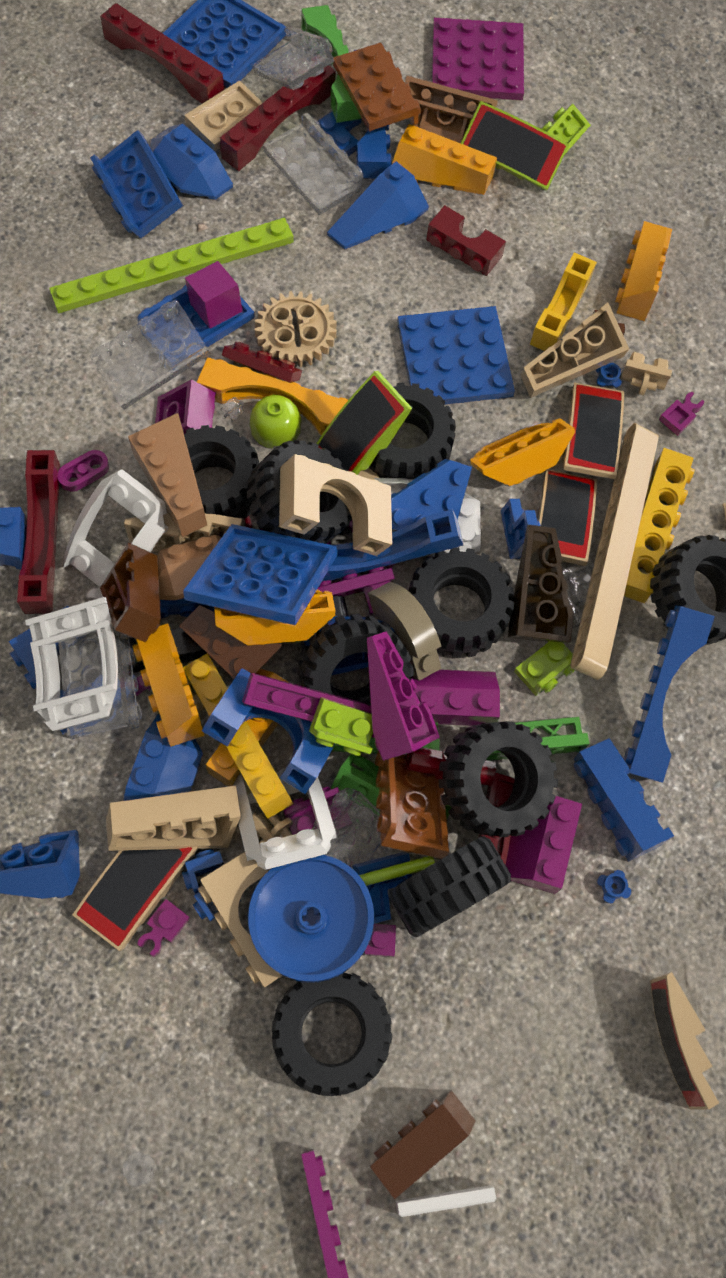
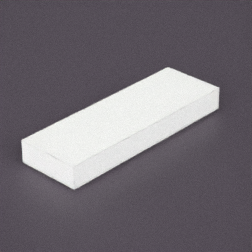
M488 1185L396 1200L395 1202L398 1215L405 1217L495 1202L496 1195L494 1187Z

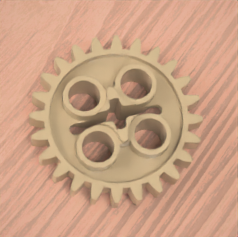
M289 291V297L287 298L282 293H279L278 301L271 297L270 305L264 303L263 311L257 312L258 319H255L257 345L262 346V351L270 352L272 359L278 357L279 361L284 359L293 363L298 362L299 367L303 366V361H307L308 364L312 365L314 357L321 361L322 353L328 355L329 347H334V339H336L337 321L334 320V312H329L328 304L321 306V298L313 301L311 293L307 298L303 297L302 291L299 292L298 297H294L293 292ZM292 311L296 312L300 347H297L295 343Z

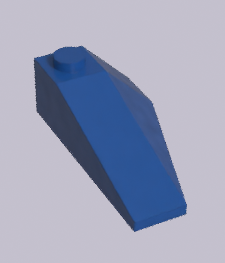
M396 161L378 175L330 228L327 235L345 250L370 240L371 236L380 232L388 233L392 231L393 227L400 224L406 226L413 223L429 209V205L414 175Z
M70 830L46 834L39 837L40 842L23 847L22 843L12 845L11 850L0 855V893L40 899L63 898L72 895L80 877L78 831Z

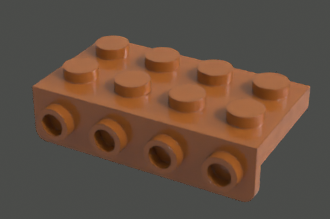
M381 42L333 58V66L369 131L408 118L412 125L418 124V115L421 114L420 104L417 99L414 100L409 84L404 83L399 67H395L391 53L385 50Z
M377 751L375 765L379 766V771L376 777V787H379L376 808L380 809L377 832L381 833V846L440 859L446 857L449 853L446 809L441 799V796L444 795V789L439 788L438 779L432 774L406 769V755L383 760L380 752Z

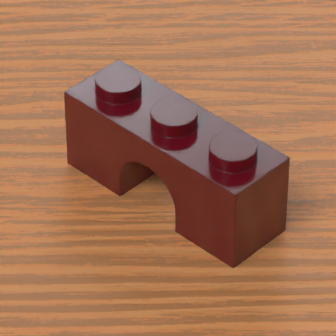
M444 205L428 224L426 240L434 247L442 249L453 258L469 265L473 270L488 276L502 258L506 241L486 229L476 238L464 236L462 230L465 217Z

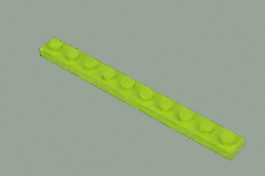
M284 217L50 287L49 290L59 314L195 273L216 261L224 264L294 243V236Z

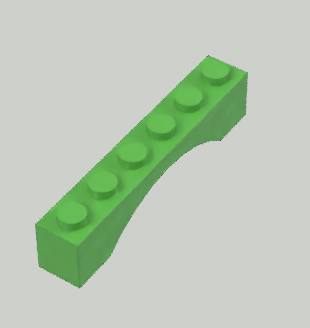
M328 5L301 9V30L308 45L325 55L332 65L334 57L349 53L347 45L343 44L342 32L340 29H337L336 17L334 14H331ZM337 73V78L331 86V109L336 122L362 119Z

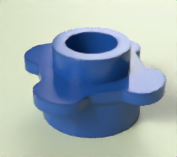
M609 363L596 369L598 373L596 383L598 386L618 388L621 385L622 381L619 379L621 368L615 363Z
M615 870L613 874L608 876L600 875L598 877L597 884L602 887L604 893L603 900L606 903L611 904L615 899L621 897L627 899L631 895V889L628 887V881L623 871ZM612 884H615L617 888L613 889Z

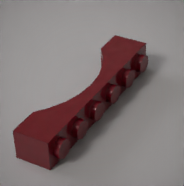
M115 3L100 16L104 39L121 50L134 49L157 60L178 79L190 96L201 104L224 90L222 72L119 4Z
M320 58L315 60L220 137L221 158L239 172L256 157L268 137L287 117L306 106L320 105L331 96V86L336 80V70Z
M27 450L25 471L27 536L24 560L19 574L17 602L24 614H47L53 612L59 500L58 471L60 469V463L55 450Z

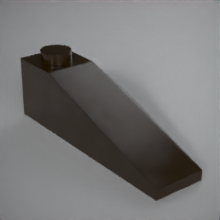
M527 525L514 590V608L510 616L508 638L545 642H571L574 613L568 599L567 580H564L561 565L562 556L556 528Z

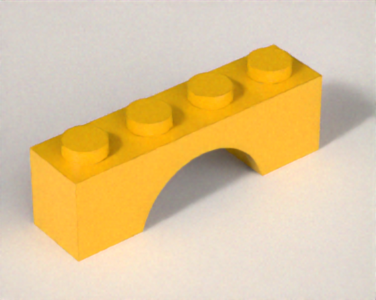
M575 252L573 253L547 309H544L535 326L530 345L545 351L561 339L591 280L596 261Z

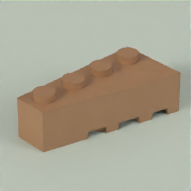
M179 414L172 415L129 435L128 439L137 462L158 497L165 502L166 511L181 536L184 537L207 526Z

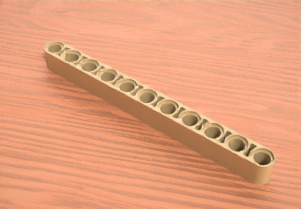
M637 423L629 427L623 440L617 476L613 482L571 660L572 669L596 680L603 677L609 665L659 438L658 434Z

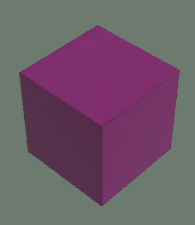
M219 261L185 277L190 305L210 329L243 312L238 284Z

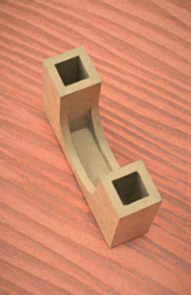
M294 454L280 467L279 527L305 535L319 523L320 492L323 491L337 496L348 507L353 521V549L377 556L392 545L391 486L380 483L375 479L356 475L354 472L332 467L330 464L308 459L303 455Z
M244 851L201 878L202 886L198 890L206 904L212 901L218 910L214 917L221 929L225 930L228 928L234 939L229 942L237 956L240 957L244 954L250 965L245 969L253 983L256 984L260 981L262 986L266 987L282 975L269 967L257 952L251 935L245 931L240 922L238 907L244 891L251 884L261 879L270 869L265 870L257 866V862L254 859L247 861Z

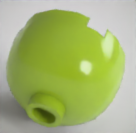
M281 395L264 397L251 410L249 425L252 437L258 444L273 449V446H280L287 441L294 442L301 432V416L298 407L290 399Z

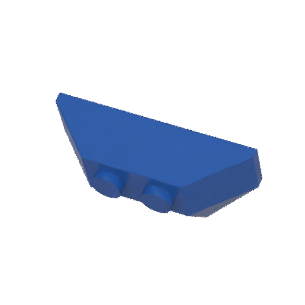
M183 123L170 126L151 139L150 148L169 182L180 192L196 196H208L209 199L216 200L233 187V183L215 151Z
M158 714L145 732L126 785L123 801L191 792L203 756V752L196 739L170 747L167 737L161 739L156 724L157 721H161V716Z

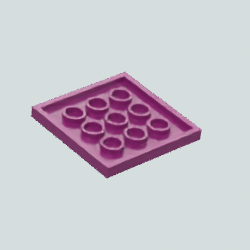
M434 17L432 82L491 99L523 101L524 23Z

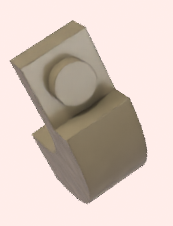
M389 582L369 592L368 596L374 617L387 623L396 632L411 657L410 663L413 666L414 675L412 677L419 681L442 669L437 649L441 647L439 637L429 616L417 599L405 588L393 582Z

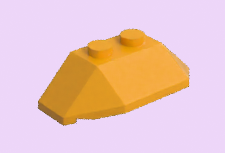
M561 418L553 420L552 423H541L526 427L482 447L470 459V463L483 475L506 485L520 484L523 480L536 474H541L555 466L573 437L575 429Z
M316 590L296 625L214 607L216 626L246 645L306 641L335 616L332 592H321L319 590Z

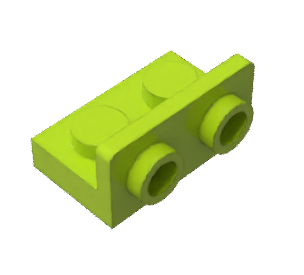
M571 104L566 109L561 107L552 116L554 121L552 123L548 121L541 129L568 143L567 153L591 125L576 106Z
M548 642L517 666L514 672L535 696L542 691L548 693L559 683L557 679L564 674L568 677L575 671L571 668L573 653L563 642Z
M321 697L309 729L317 737L316 742L328 747H333L334 743L344 746V751L360 756L361 752L371 754L373 748L369 746V742L373 734L372 713Z

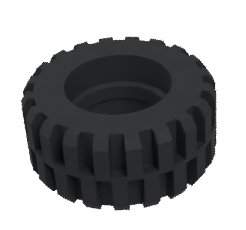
M405 382L397 383L393 387L412 407L404 422L420 428L428 440L415 448H399L389 444L387 448L379 450L369 469L380 478L415 479L421 474L428 473L436 468L437 464L444 459H450L455 439L456 424L452 418L453 413L450 407H444L445 400L439 395L435 397L433 390L427 387L425 390L419 388L420 385L412 383V386H407Z
M202 425L201 429L194 430V427L187 429L184 437L194 473L208 467H221L233 473L231 479L223 486L212 490H199L205 514L247 518L251 514L249 508L251 502H248L247 491L249 490L247 483L251 472L259 464L255 448L251 446L250 441L246 437H240L239 432L233 429L226 431L223 426L216 425L215 428H210L209 425Z
M302 440L287 441L274 448L253 469L247 483V488L249 489L247 491L248 502H251L249 508L252 516H256L258 520L256 523L260 529L264 528L267 532L327 544L345 530L352 520L348 507L337 496L323 491L320 492L319 523L305 535L279 527L280 467L294 454L303 455L308 459L330 464L332 467L344 470L341 466L342 462L338 458H333L329 450L326 448L320 449L318 448L319 445L313 442L306 444V441Z
M715 535L696 536L670 549L669 552L661 556L658 564L655 565L652 571V575L655 577L651 578L650 589H653L651 601L655 603L657 608L655 613L658 618L661 617L663 619L664 626L669 611H674L675 605L715 616L707 643L705 644L710 645L726 639V539H719ZM695 570L707 577L715 590L717 600L715 611L707 607L696 592L694 585Z
M459 547L450 549L449 553H445V551L437 552L434 559L427 557L422 562L421 567H417L412 581H410L408 591L421 604L434 625L441 643L437 653L444 656L445 652L452 653V658H460L462 653H466L469 658L476 656L478 650L483 653L489 650L492 643H497L501 638L513 612L514 602L512 600L514 598L513 587L509 586L511 580L508 574H502V566L497 561L494 563L490 562V556L482 553L481 556L475 554V549L467 548L466 552L460 551ZM446 586H465L473 590L481 598L485 610L483 615L474 620H453L445 616L437 608L434 602V595L438 590Z
M351 614L350 619H345L343 615L336 617V622L331 625L327 622L321 627L322 631L319 634L315 633L308 639L310 646H303L300 653L303 660H300L298 663L301 686L371 705L370 683L357 690H340L331 685V675L337 664L347 656L361 652L368 653V637L387 631L403 660L402 670L405 676L410 679L414 675L413 666L410 663L411 657L390 626L384 622L379 623L375 617L369 615L363 620L360 614Z
M509 721L472 725L465 729V733H458L453 738L455 745L447 746L444 751V755L447 756L446 761H440L439 771H443V778L438 779L439 788L444 789L445 793L441 796L444 805L451 806L448 812L454 820H460V826L463 828L474 830L476 834L487 836H519L524 834L525 830H532L539 824L537 819H545L549 813L547 809L548 804L553 805L556 795H553V788H558V779H554V771L557 770L556 763L550 760L549 756L552 755V752L548 745H541L542 737L536 732L530 733V728L523 724L516 725L514 722ZM496 750L508 758L515 776L513 791L508 800L500 807H494L486 799L480 780L484 762Z
M482 836L389 891V899L408 933L414 937H419L511 882V874L491 840Z
M343 973L322 982L299 981L285 992L284 997L278 1003L275 1010L271 1030L272 1045L277 1061L285 1074L296 1085L313 1094L341 1096L359 1090L375 1078L389 1055L388 1052L392 1043L393 1033H391L392 1021L390 1014L387 1012L386 1003L383 997L377 994L376 988L369 982L366 983L360 979V976L354 973ZM327 1002L341 1003L350 1008L357 1016L361 1026V1040L357 1050L349 1059L337 1064H326L313 1058L306 1050L302 1040V1027L305 1018L313 1008Z

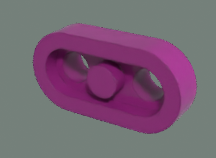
M90 450L63 465L58 471V480L61 487L66 491L75 492L105 476L109 470L108 458L102 451ZM94 465H100L97 469L92 468ZM71 478H77L76 481L69 482Z

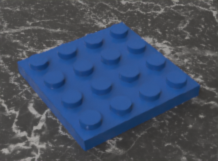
M197 0L163 34L222 72L223 84L228 88L239 80L241 81L287 35V27L242 0Z
M496 306L398 316L397 324L409 386H412V383L420 385L419 388L425 390L427 387L433 390V395L435 397L441 396L445 400V405L514 397L515 389Z
M231 524L183 590L184 600L296 625L336 559L337 546Z

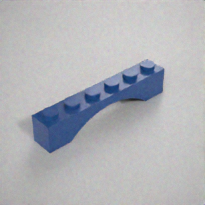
M389 125L372 131L367 130L366 134L357 142V179H376L379 174L391 166V153H387L386 150L390 149V134H386V131H389Z
M453 509L425 516L403 529L392 532V545L377 556L353 549V542L333 545L337 546V557L322 582L464 546L458 519Z
M676 605L674 611H669L665 626L669 627L666 638L662 637L657 648V654L660 655L657 666H652L648 681L652 682L649 693L643 694L640 703V709L643 710L640 721L636 720L632 729V736L635 739L632 748L628 747L624 755V761L628 765L631 774L663 783L672 756L666 743L663 729V706L666 692L680 666L695 651L707 643L715 616Z

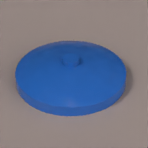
M320 855L271 868L256 886L250 901L248 912L249 931L257 952L274 971L295 981L322 982L343 974L363 955L373 931V903L364 881L350 866L334 857Z

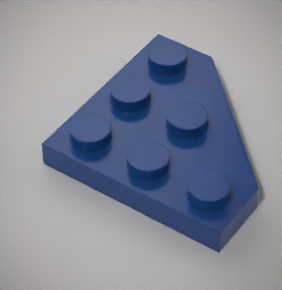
M444 459L433 470L421 474L398 493L391 494L392 529H403L425 516L453 509L458 519L472 467Z

